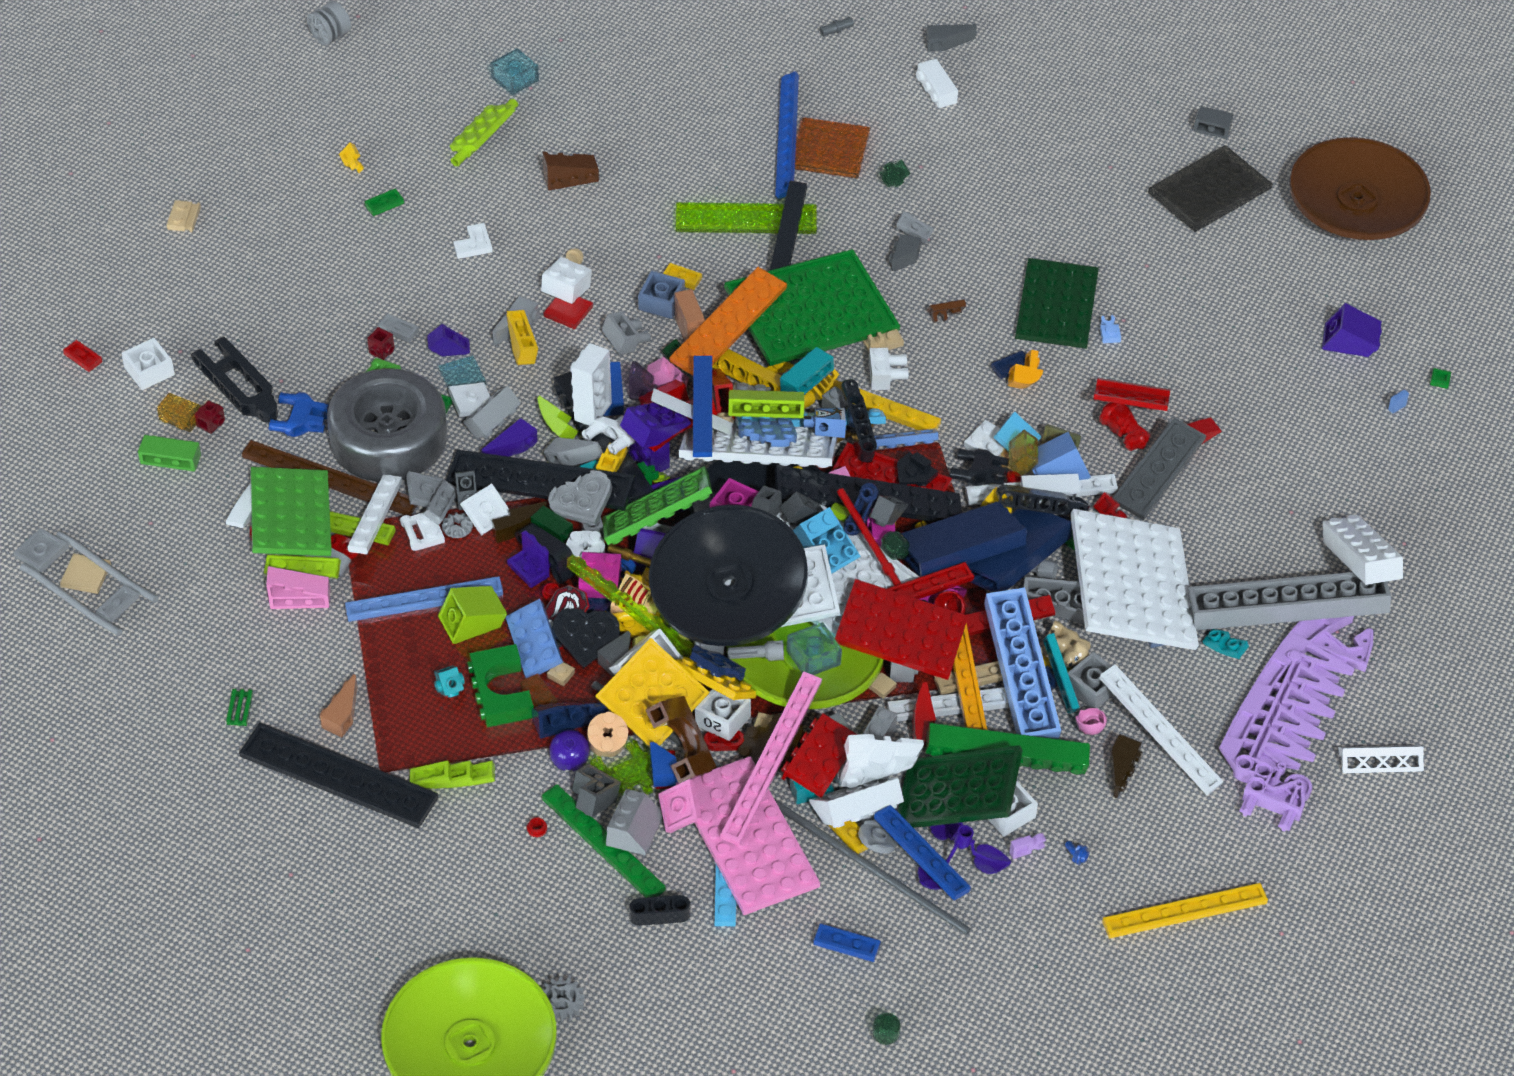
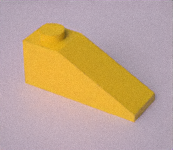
M507 311L512 351L517 365L535 364L538 346L525 311Z

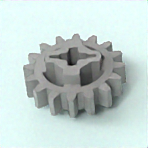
M559 977L557 982L552 978L550 985L544 983V989L542 990L547 997H550L555 1020L560 1018V1021L564 1022V1018L567 1017L571 1021L573 1014L579 1016V1009H584L585 995L583 994V988H578L577 981L572 984L571 978L563 981V978Z

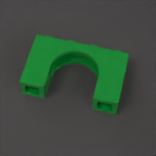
M517 645L469 653L470 661L467 662L469 674L473 673V677H471L472 687L477 689L475 698L477 705L481 704L482 708L479 709L481 720H485L486 726L492 727L532 719V708L534 707L529 690L501 695L492 692L487 687L489 682L498 676L521 672V659Z

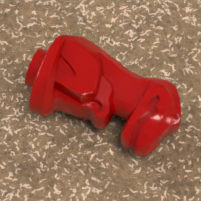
M1112 402L1103 407L1099 416V422L1103 426H1108L1119 437L1126 435L1123 444L1129 451L1145 449L1150 439V433L1138 424L1129 407L1125 404Z

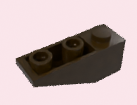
M1122 734L1118 735L1110 756L1113 797L1116 799L1120 792L1124 793L1128 784L1126 780L1128 777L1133 776L1136 768L1134 765L1136 762H1140L1143 751H1140L1142 742Z

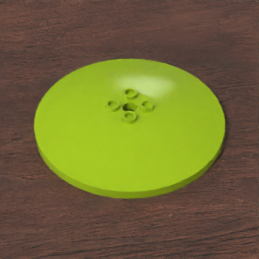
M811 621L780 627L770 635L751 643L726 646L728 657V648L765 645L767 641L783 640L784 660L768 661L766 657L731 660L746 668L745 677L741 681L752 685L751 689L756 691L757 696L785 707L803 671L822 679V683L809 709H822L843 704L862 694L876 680L884 659L834 643L832 637ZM806 654V655H808L809 657H808V658H802L801 655Z
M486 958L449 960L429 967L414 976L399 990L391 1001L383 1020L381 1032L383 1056L391 1076H543L553 1058L557 1039L554 1011L542 988L531 977L516 967ZM469 1040H473L476 1042V1044L472 1047H467L464 1045L465 1042Z

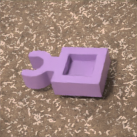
M1040 833L1033 838L1029 835L1011 841L1009 851L1012 859L1031 854L1034 849L1044 848L1046 838L1043 833Z

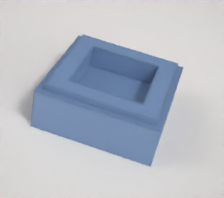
M1402 390L1392 396L1388 410L1393 414L1405 407L1409 393L1406 390Z

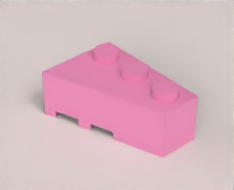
M268 566L266 585L270 609L329 608V577Z

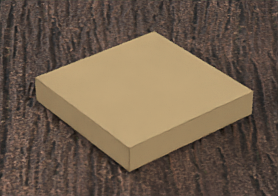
M73 554L60 585L63 588L98 594L107 572L84 555ZM103 559L104 561H106L108 564L111 565V561H110V560Z

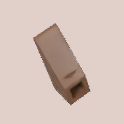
M353 674L349 680L344 682L340 692L333 696L331 703L320 714L322 729L341 738L352 726L358 688L356 675Z

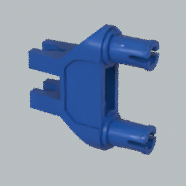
M280 392L279 404L294 405L289 420L279 421L271 419L269 431L282 432L290 437H297L307 432L324 433L325 425L323 423L324 419H327L329 404L315 402L304 392H298L297 394Z

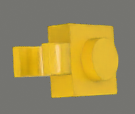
M349 142L339 155L345 166L352 170L356 168L358 173H360L364 169V166L357 160L360 154L355 144Z

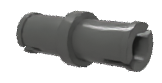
M849 16L839 21L834 20L831 24L821 26L820 33L822 37L835 32L840 33L841 30L854 26L853 19Z

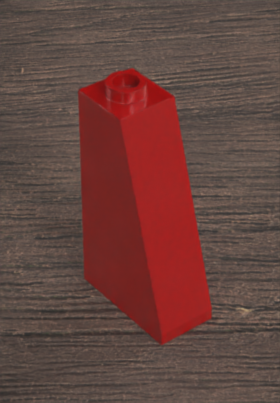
M721 369L712 370V398L717 414L721 412L728 413L729 390H733L732 382Z

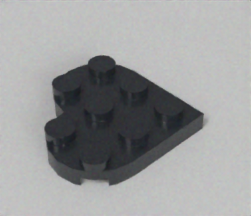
M566 608L555 617L552 631L557 641L584 670L598 658V650L619 637L620 624L617 618L608 611L595 610L587 614L582 609Z

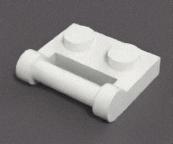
M423 513L413 516L404 515L400 518V523L407 532L410 539V547L413 551L445 543L439 525L423 515ZM412 525H417L422 536L421 540L417 539Z

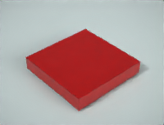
M578 297L571 304L555 298L544 311V317L576 329L593 308V302Z

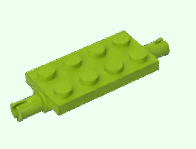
M509 99L505 105L486 106L484 111L476 116L474 121L466 126L464 131L456 136L449 145L452 151H458L451 158V163L456 167L460 166L466 158H469L516 111L515 108L518 107V102L515 99Z

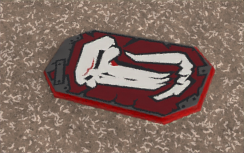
M572 585L557 589L545 607L551 628L555 617L566 608L582 609L586 612L589 608L587 593ZM556 639L559 650L564 649Z

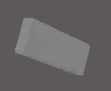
M443 480L423 515L439 525L457 496L456 488L446 480Z

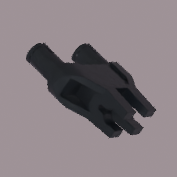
M959 448L957 460L973 463L968 470L952 467L950 478L966 481L968 485L973 486L988 483L1004 485L1005 477H999L997 474L1007 475L1009 468L1001 467L1000 465L1008 466V458L995 456L986 449L978 448L974 451Z

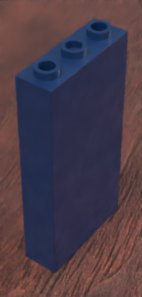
M998 501L896 535V551L916 574L922 577L966 562L968 565L1026 545L1028 533L1026 527L1022 526L1017 518Z
M1017 509L1012 515L1027 529L1026 545L968 564L969 569L974 575V580L970 582L991 592L1008 590L1072 537L1071 521L1051 513Z

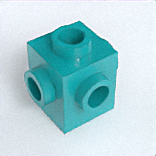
M451 665L434 671L437 680L434 681L438 693L440 692L442 695L450 698L459 695V691L464 690L463 684H465L462 673L458 672L456 666Z

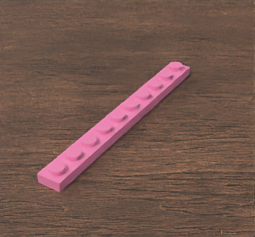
M803 671L721 833V839L740 846L822 683L821 678Z

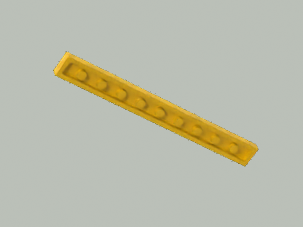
M784 362L773 366L769 365L767 369L775 373H784L786 369H791L794 364ZM835 380L829 390L835 386L841 390L842 382ZM859 389L860 394L864 398L867 411L873 408L883 411L886 419L916 430L934 428L937 430L941 424V418Z

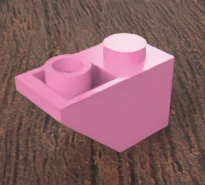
M662 357L648 365L645 379L656 388L675 379L684 383L687 388L689 377Z

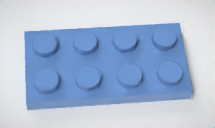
M540 599L506 616L514 644L518 648L525 677L528 680L563 663L544 604Z

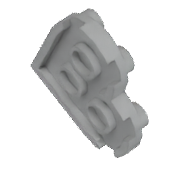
M594 470L583 477L580 475L575 482H565V485L553 488L548 501L554 513L563 518L593 526L597 525L612 492V484L607 475L601 471Z

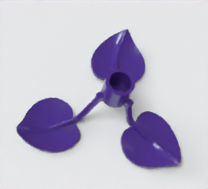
M962 822L930 826L931 833L937 839L946 840L949 838L952 841L954 840L955 845L946 859L948 864L957 848L965 849L969 845L971 846L972 855L976 856L974 865L983 873H998L1012 862L1004 853L991 845L980 844L975 851V840L972 839L974 831L970 826L963 825ZM919 866V882L929 889H942Z

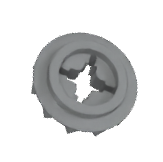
M456 512L455 515L449 514L447 518L443 519L442 529L449 537L462 538L472 531L473 523L465 513L458 514ZM454 522L458 524L461 523V527L458 525H454Z

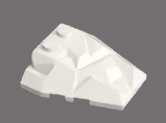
M872 734L848 735L844 745L847 762L845 765H842L833 780L836 783L838 782L840 787L854 788L870 781L911 769L918 759L924 742L923 740L900 738L893 742L890 736H884V741L875 740Z

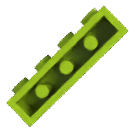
M729 390L728 416L804 418V392Z

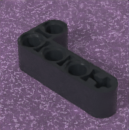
M530 523L515 532V537L521 546V533L526 530L529 534L535 536L541 546H545L548 549L549 565L554 579L559 584H563L578 574L573 553L566 544L534 523Z

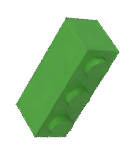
M144 435L138 455L140 464L195 472L201 457L199 442Z

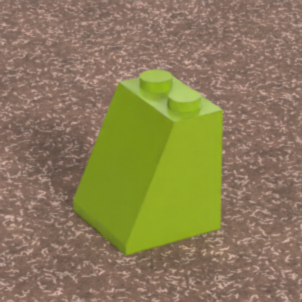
M492 586L460 587L450 589L438 617L452 643L457 644L500 628L507 613Z

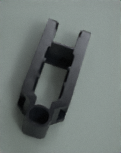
M222 336L214 341L215 346L224 355V359L217 363H214L202 349L191 353L192 360L198 369L243 416H255L263 422H270L271 419L276 420L278 418L277 403L271 394L273 386L227 338ZM232 369L239 371L245 377V381H249L259 394L247 397L225 373Z

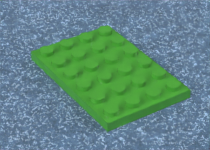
M703 466L628 504L625 511L616 510L602 517L604 539L607 545L611 543L613 545L623 540V537L629 534L633 536L639 533L641 528L645 526L651 527L658 522L657 520L663 517L669 518L675 514V511L681 508L685 510L691 507L692 503L697 500L703 501L707 499L712 493L706 467Z
M251 467L252 553L331 556L328 470Z

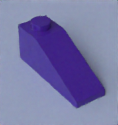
M520 418L482 449V453L506 457L523 453L538 442L537 429Z

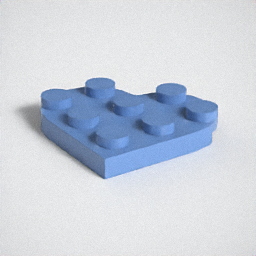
M765 418L759 421L742 419L741 424L738 426L739 437L749 436L751 441H760L762 444L765 441L770 442L772 447H787L790 445V442H797L795 427L792 420L787 418H780L778 421H771Z

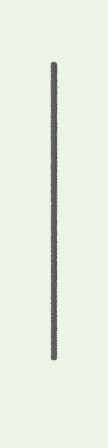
M594 681L592 684V688L598 692L604 687L597 681ZM673 732L668 738L683 748L680 738ZM713 758L717 768L724 766ZM775 799L782 814L965 935L970 932V927Z

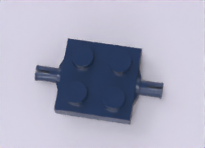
M698 645L692 648L690 659L695 661L698 667L710 670L711 675L721 677L722 675L731 678L735 677L740 681L744 679L746 668L723 654L710 652Z

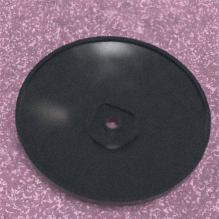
M744 505L710 507L684 518L673 526L659 542L649 568L651 596L656 609L664 621L688 639L713 646L747 644L762 639L778 630L798 609L808 583V565L805 551L793 530L771 513ZM727 580L735 581L731 586L725 585Z

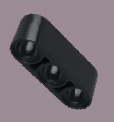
M683 895L634 899L629 906L630 921L637 926L686 922L690 918V900Z

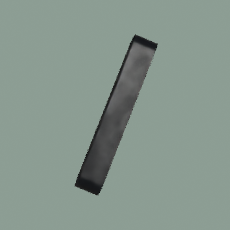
M789 182L770 271L791 265L807 192V183Z

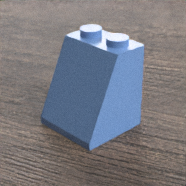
M1069 432L1028 451L1030 456L1028 462L1034 475L1078 474L1079 480L1091 478Z

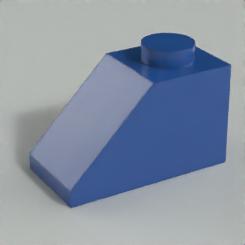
M650 742L653 787L676 786L678 781L671 768V765L677 763L676 757L655 742Z

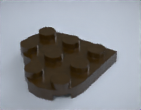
M775 714L767 727L751 726L747 729L743 736L744 742L738 749L743 759L751 756L755 765L757 764L781 714ZM802 723L776 774L783 775L782 767L786 761H792L793 758L790 756L795 747H801L802 743H800V740L805 734Z

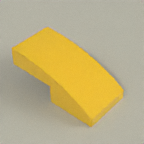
M607 447L605 453H602L596 469L617 472L627 454V447L616 455L612 454Z

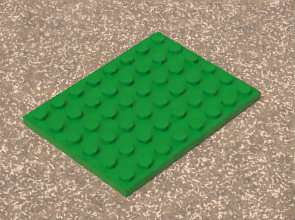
M851 249L767 271L787 283V289L748 328L768 364L773 366L805 357L807 353L816 347L827 351L867 340L870 334L872 337H876L878 332L883 334L895 329L899 331L900 324L855 251ZM747 277L725 282L724 288L730 296Z

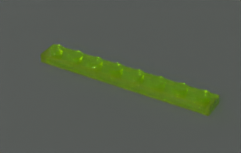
M572 554L567 559L568 569L650 632L660 628L680 655L690 658L692 648L694 647L692 642L682 639L677 631L664 625L658 616L651 615L644 605H638L628 593L617 589L614 582L607 581L597 569H591L587 566V563L581 557H576Z

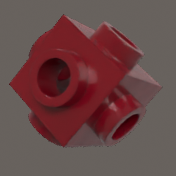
M380 327L367 338L369 353L374 357L385 360L395 349L393 334Z
M209 400L194 414L196 426L210 434L219 426H222L225 421L223 407Z

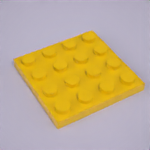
M650 638L595 697L612 713L620 716L625 721L627 727L650 748V742H655L661 746L674 730L668 726L653 728L645 709L664 700L685 696L690 710L693 712L710 692Z

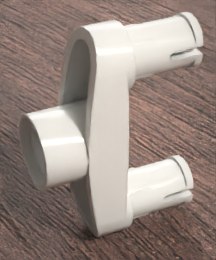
M600 416L593 421L592 425L582 431V436L587 441H590L599 433L614 439L615 441L608 445V450L614 455L635 442L620 427L624 416H620L616 420Z

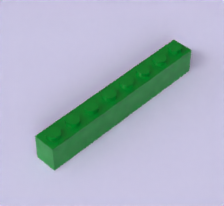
M930 723L926 735L925 754L938 756L1020 745L1023 750L1020 767L1026 766L1035 770L1050 769L1053 772L1065 771L1080 775L1085 774L1089 767L1090 744Z

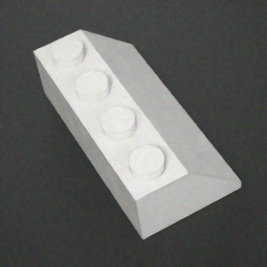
M891 777L876 779L854 788L845 787L824 794L822 798L818 796L809 799L811 806L822 822L826 825H832L833 828L844 826V822L849 820L850 822L859 821L866 814L868 816L875 815L876 812L889 805L897 808V804L904 802L899 779Z

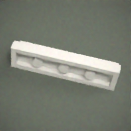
M1419 745L1338 747V755L1342 756V773L1423 771V747ZM1410 755H1418L1417 767H1410L1405 762ZM1370 756H1375L1380 761L1374 768H1370L1365 763ZM1390 756H1396L1400 760L1395 767H1389L1385 763ZM1347 757H1356L1360 763L1355 768H1347Z

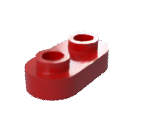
M340 534L331 536V548L343 553L350 559L358 555V553L348 551L350 538Z
M738 731L728 741L711 732H707L704 740L710 751H737L744 742V734Z

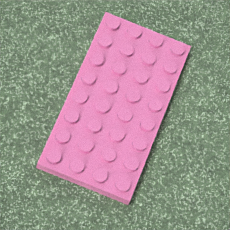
M751 756L713 769L711 772L693 779L702 819L694 823L743 915L820 887V881L769 789L740 846L720 838L756 766Z

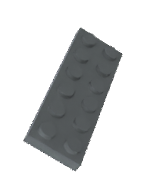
M1173 418L1113 498L1120 504V507L1144 520L1204 442L1206 435Z

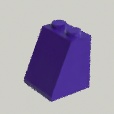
M1344 303L1325 322L1322 349L1369 357L1373 352H1377L1380 347L1382 321Z

